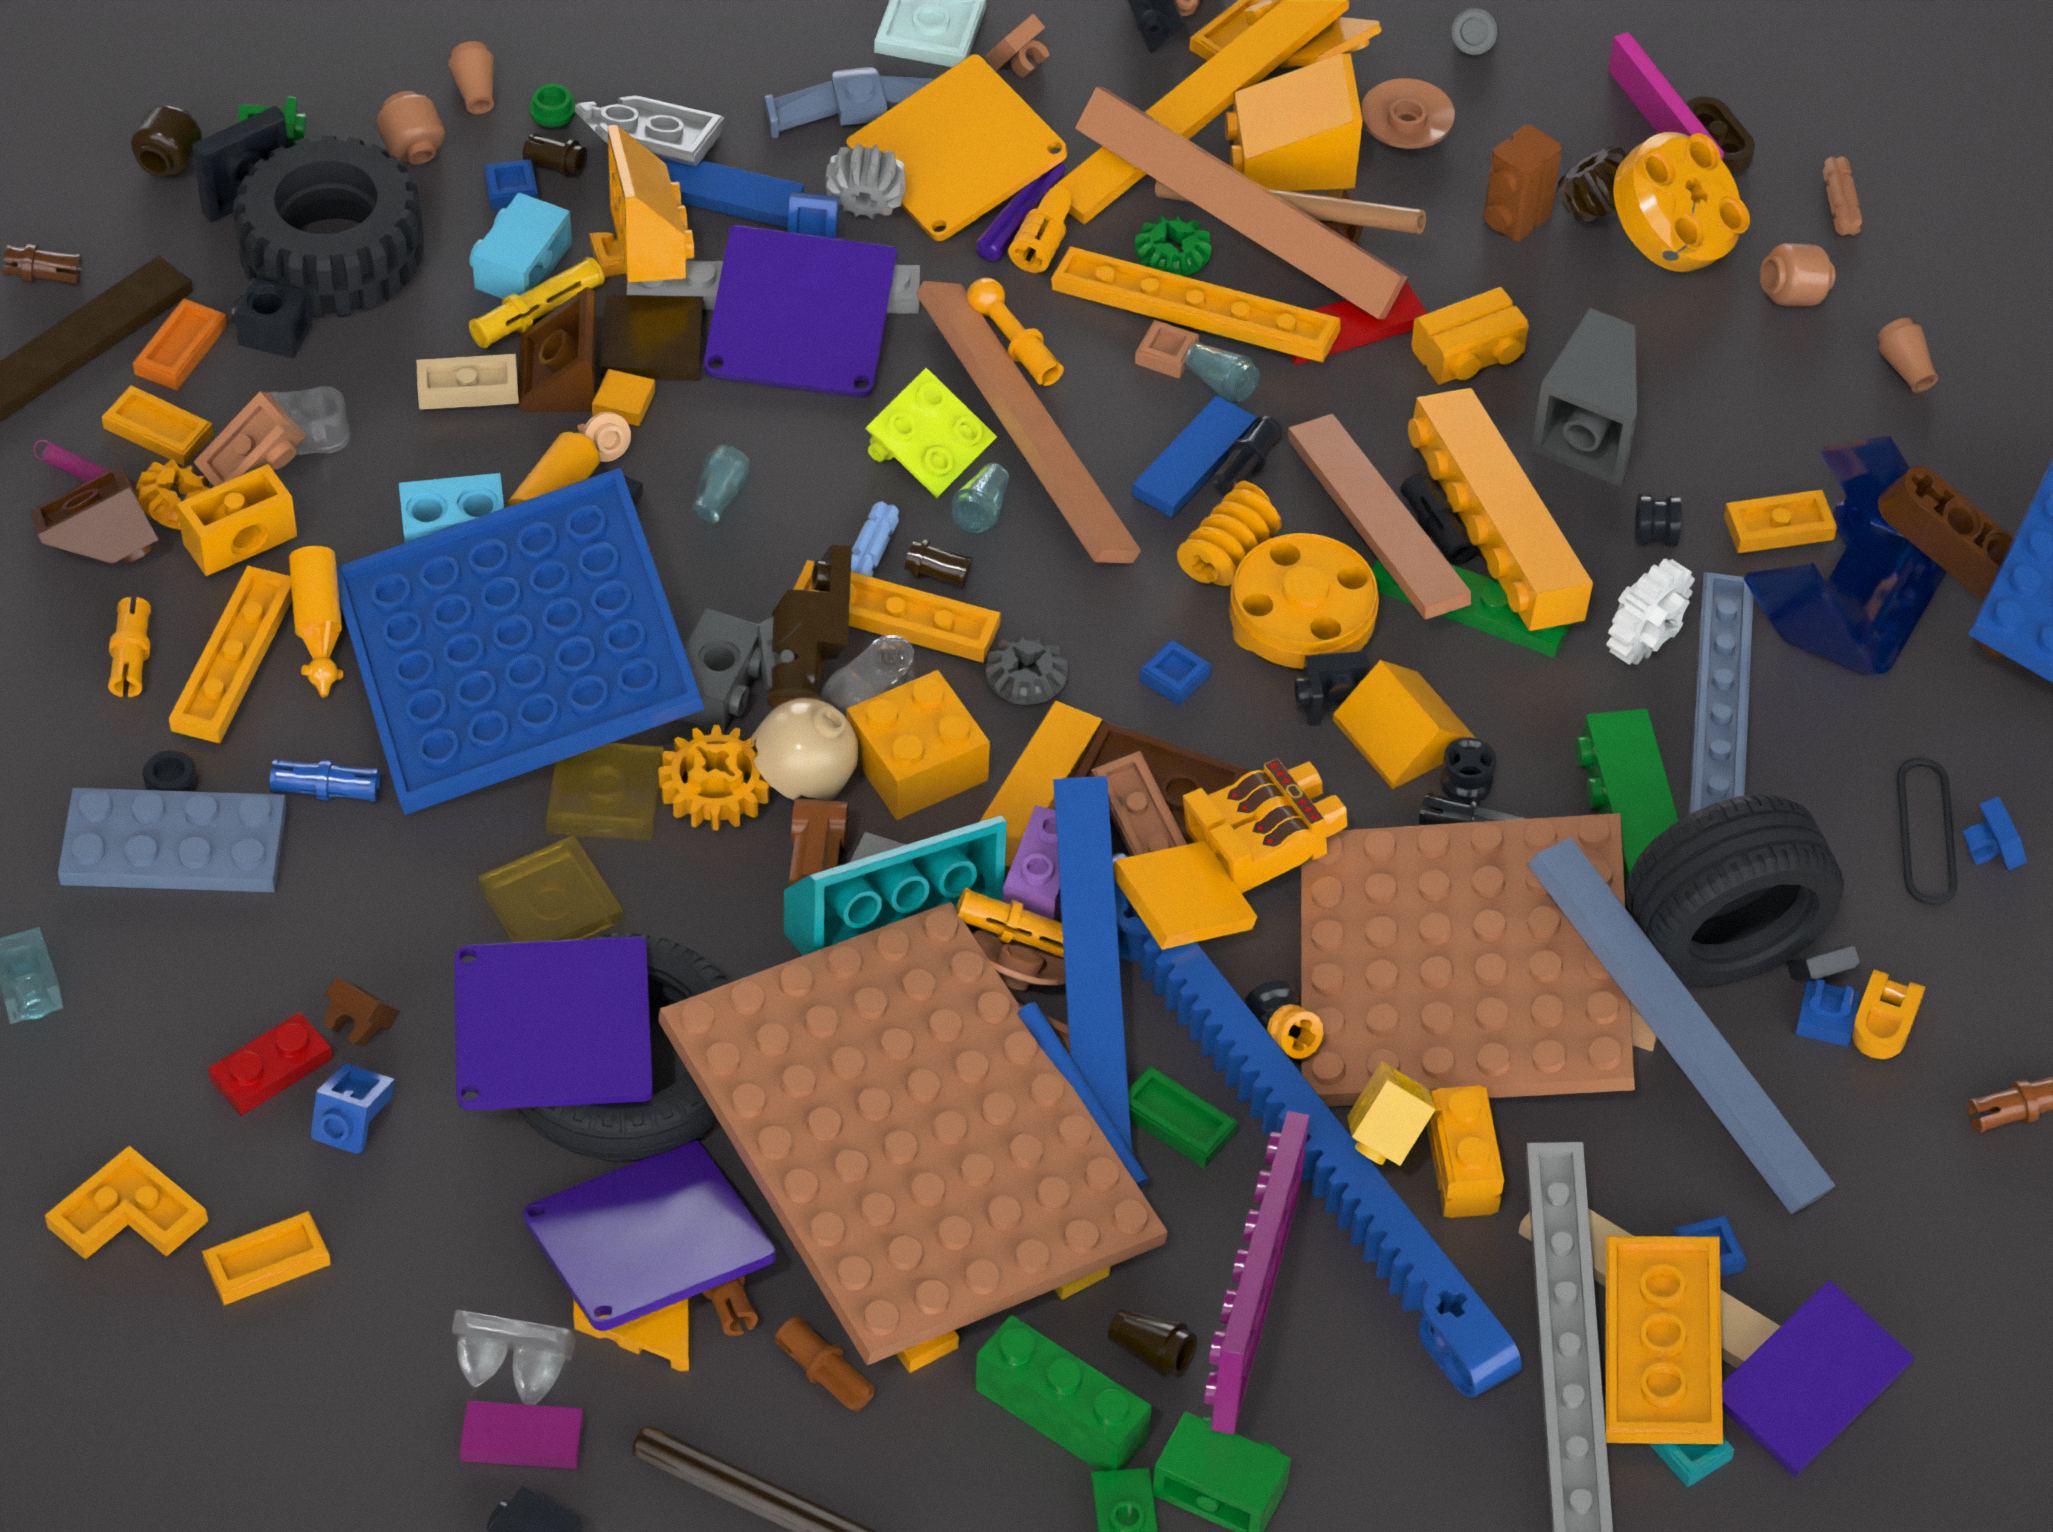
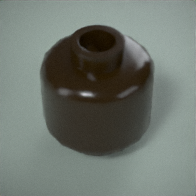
M169 105L156 106L147 112L131 139L132 152L139 166L151 175L177 176L186 170L193 159L192 144L202 140V133L197 122L186 110Z

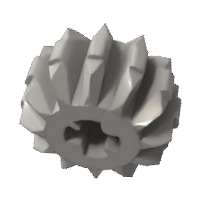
M857 143L854 149L840 147L838 155L831 156L830 163L826 168L825 189L827 195L840 197L839 211L853 212L854 218L859 215H867L869 218L874 219L877 213L885 216L891 215L893 208L901 206L902 198L905 196L906 173L904 171V163L895 159V152H882L878 149L877 145L872 148H866Z

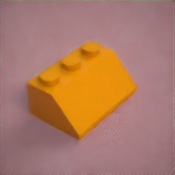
M618 125L607 126L610 212L627 282L686 278V259H694V242L692 230H688L685 205L681 206L679 182H671L666 163Z

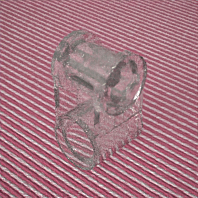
M320 386L309 390L283 393L269 392L306 435L295 447L297 449L295 455L339 451L350 441L351 431L343 395L337 389Z
M895 635L882 636L876 639L847 666L837 670L828 679L821 692L820 700L832 705L846 717L847 708L915 680L914 672L910 669L914 661L912 645L906 639Z

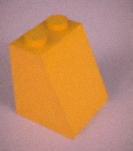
M1351 53L1339 54L1234 92L1233 112H1225L1226 140H1234L1235 144L1230 146V166L1268 189L1283 191L1354 189L1363 120Z

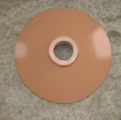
M1398 78L1382 82L1368 91L1361 104L1362 123L1367 131L1379 141L1398 148L1418 149L1434 145L1443 140L1450 133L1454 125L1455 110L1450 98L1438 87L1418 79Z
M984 929L973 933L976 941L987 956L983 955V957L996 969L1007 987L1016 990H1026L1029 984L1040 986L1065 984L1063 957L1015 940H1011L1009 944L999 941L998 934Z

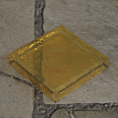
M608 743L557 761L555 763L546 816V833L652 841L660 791L658 768L663 767L662 754L664 747Z
M574 835L478 876L480 890L514 943L584 939L624 921L623 909Z

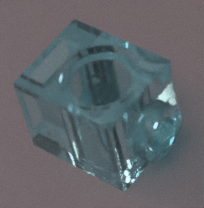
M40 927L0 938V995L10 1024L26 1019H38L50 1012L63 1009L57 976Z

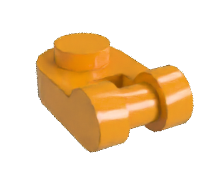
M1874 969L1854 1021L1852 1039L1855 1046L1867 1056L1887 1059L1896 1056L1904 1048L1926 987L1911 981L1909 986L1888 980L1890 974ZM1886 1002H1889V1003H1892V1004H1895V1005H1898V1006H1901V1007H1897V1006L1888 1004V1003H1886Z

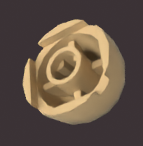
M797 698L778 705L765 717L751 736V745L756 742L758 754L753 759L757 770L770 786L794 801L795 798H799L801 795L807 798H816L815 800L830 801L834 799L843 789L857 766L859 741L853 726L843 713L832 705L816 698Z

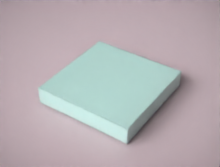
M890 0L874 41V53L954 67L970 56L987 8V0Z

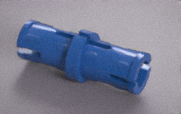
M274 758L272 762L273 768L270 771L271 792L315 795L318 801H330V797L352 798L370 802H377L379 795L376 792H380V768H356L334 765L333 760L321 759L320 763H304Z

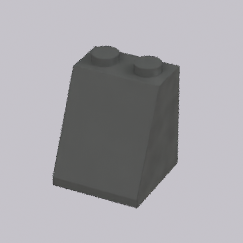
M1589 308L1541 384L1530 451L1622 487L1626 478L1637 418L1635 325Z

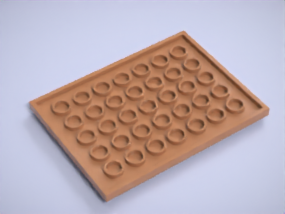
M952 902L660 1008L659 1024L867 1366L1165 1244L1168 1233L1072 1085L1052 1063L1017 1013L1021 1007L996 969L983 957V955L987 956L963 919L957 917L958 912Z

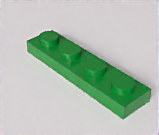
M1377 559L1372 571L1376 579L1378 592L1413 605L1379 559ZM1450 564L1470 589L1471 605L1441 614L1440 616L1552 658L1556 657L1573 623L1529 631L1518 612L1515 613L1510 608L1507 594L1500 582Z

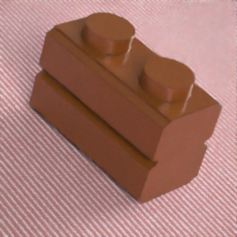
M1525 124L1511 135V140L1506 139L1493 149L1492 168L1489 173L1483 215L1484 222L1489 224L1492 229L1501 232L1513 241L1520 242L1533 231L1534 226L1539 227L1552 216L1562 154L1560 143L1534 126Z

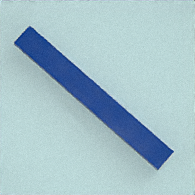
M1107 776L1053 779L1070 1057L1132 1152Z

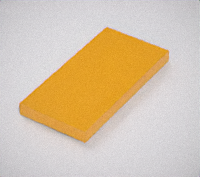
M1606 1236V1443L1723 1444L1720 1237Z

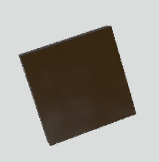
M605 295L600 362L601 378H604L607 370L611 369L650 379L699 380L703 296Z

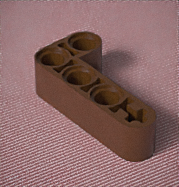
M1911 467L1880 494L1878 508L1882 517L1890 526L1983 601L2014 537L1935 472L1927 467ZM1977 640L1979 646L1988 655L2000 659L2006 657Z

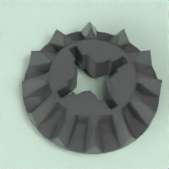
M1020 633L1016 641L1008 642L1001 639L997 650L988 652L985 669L986 680L990 688L998 696L1009 702L1022 705L1039 704L1055 697L1065 686L1068 677V660L1063 659L1059 645H1047L1042 635L1033 641L1026 640ZM1018 661H1022L1027 666L1036 663V673L1026 668L1018 671Z

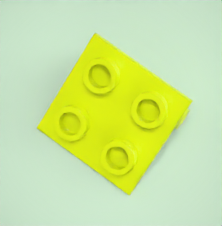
M927 368L865 428L872 435L868 453L874 460L882 462L884 459L891 460L895 457L936 498L997 438Z

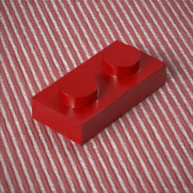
M298 1012L208 1068V1072L213 1085L239 1115L242 1116L328 1063L333 1058L331 1046L306 1018Z

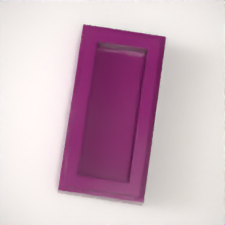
M467 1401L460 1444L461 1462L577 1469L583 1426V1408Z

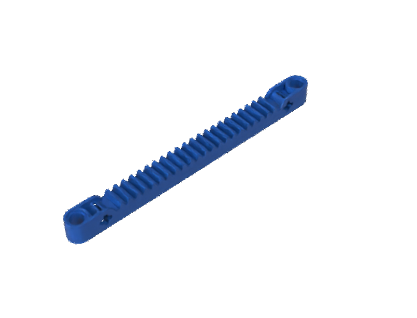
M1122 853L1113 855V864L1115 860L1126 858L1127 856ZM1114 879L1119 957L1130 962H1142V980H1153V994L1155 996L1165 995L1164 1008L1167 1011L1177 1010L1176 1023L1179 1026L1189 1025L1188 1038L1190 1041L1202 1040L1201 1055L1203 1057L1214 1055L1212 1069L1215 1072L1226 1071L1225 1085L1227 1088L1238 1086L1237 1100L1239 1103L1250 1102L1249 1116L1252 1119L1263 1117L1261 1131L1264 1135L1271 1134V1131L1282 1132L1287 1111L1310 1115L1301 1182L1313 1181L1311 1194L1314 1198L1326 1196L1324 1211L1327 1214L1338 1213L1337 1227L1339 1230L1351 1229L1349 1243L1352 1246L1364 1245L1362 1259L1365 1263L1377 1261L1375 1276L1378 1279L1390 1277L1388 1292L1390 1295L1403 1294L1401 1309L1404 1312L1419 1310L1423 1314L1418 1325L1420 1342L1454 1387L1466 1398L1473 1399L1518 1374L1522 1369V1361L1515 1342L1370 1159L1355 1149L1356 1142L1199 945L1194 942L1162 950Z

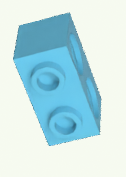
M500 473L399 483L405 543L504 508Z

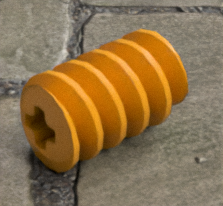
M1244 480L1236 483L1233 490L1227 493L1222 502L1213 508L1211 514L1203 519L1200 526L1193 530L1187 541L1179 546L1177 560L1182 571L1200 583L1209 584L1212 582L1225 587L1231 585L1236 570L1247 553L1260 543L1271 539V536L1276 535L1282 527L1281 517L1262 489Z

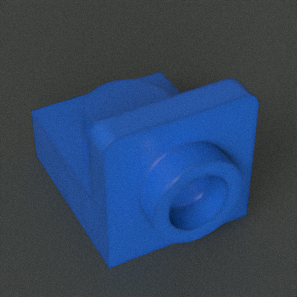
M344 1063L316 1091L311 1128L312 1139L354 1154H360L366 1147L369 1122L393 1097L395 1079Z

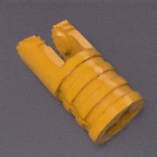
M1059 185L1049 189L1038 208L1032 209L1027 213L1008 249L1010 259L1020 269L1031 273H1041L1048 268L1065 236L1066 226L1064 219L1073 202L1071 199L1072 194L1069 192L1070 190L1066 189V186L1062 187ZM1031 248H1033L1035 252L1029 262L1025 259Z

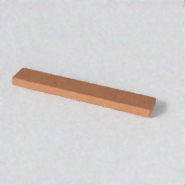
M1333 413L1288 427L1289 443L1424 620L1471 605L1470 589Z

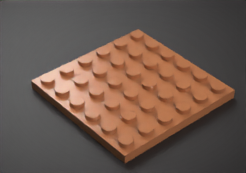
M1620 813L1341 830L1327 837V854L1315 860L1310 857L1301 864V1007L1318 1016L1323 1024L1321 1044L1314 1053L1301 1059V1074L1326 1106H1353L1381 1061L1428 1088L1430 1094L1431 1091L1437 1090V1088L1477 1085L1486 1087L1488 1098L1635 1090L1631 1002L1527 865L1535 854L1572 837L1626 909Z

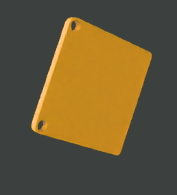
M977 54L969 56L849 136L846 140L848 148L854 149L856 144L860 143L866 148H872L877 145L878 149L882 152H895V159L904 163V171L906 173L905 196L902 198L901 206L935 241H944L1061 163L1067 157V148L1064 141ZM1052 149H1061V151L1056 154L1050 153ZM939 226L946 227L941 232L934 231Z

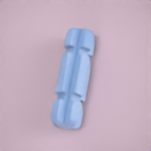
M882 501L873 505L868 516L871 520L865 522L852 548L854 554H852L851 572L872 577L874 572L871 569L877 567L890 540L888 535L894 532L899 522V510L895 505H887Z

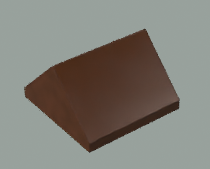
M589 287L584 288L521 334L518 379L519 404H517V407L522 411L592 412V402L595 398L597 325L595 291Z

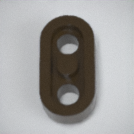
M1708 96L1690 99L1686 105L1723 150L1722 161L1730 173H1738L1747 169L1752 162L1755 147L1754 140L1748 131L1722 101Z

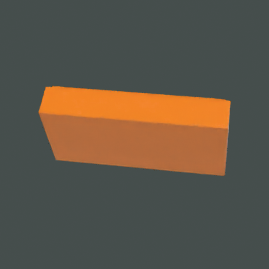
M183 298L133 362L134 374L178 391L228 326L226 314Z

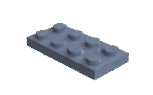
M72 788L58 868L60 885L275 892L287 809L285 795Z

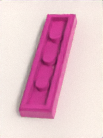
M1628 32L1614 36L1608 71L1657 133L1677 132L1688 136L1694 133L1707 135L1718 147L1720 159L1723 160V150L1633 36Z

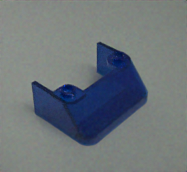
M1890 435L1824 446L1821 451L1823 458L1844 490L1837 501L1833 518L1837 525L1836 531L1847 546L1827 581L1824 580L1814 563L1748 572L1743 579L1783 641L1864 676L1883 674L1892 668L1947 572L1890 526L1879 511L1878 499L1880 494L1910 469Z

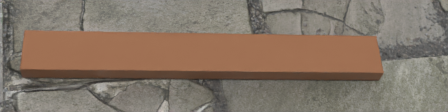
M1096 86L1075 129L1377 319L1386 318L1408 276L1108 89Z
M923 281L916 293L919 300L1093 561L1103 563H1134L1141 549L983 315L968 303L967 292L962 284Z

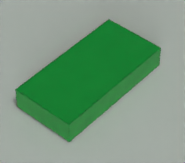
M1149 1066L1128 1088L1130 1121L1204 1169L1238 1132V1121L1152 1066Z

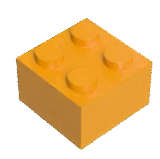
M939 670L846 709V719L853 726L859 741L857 764L896 820L988 781L990 741Z

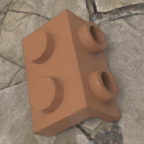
M259 391L196 458L194 464L216 487L266 464H269L273 471L285 466L293 459L297 452L295 447L306 435L270 393Z

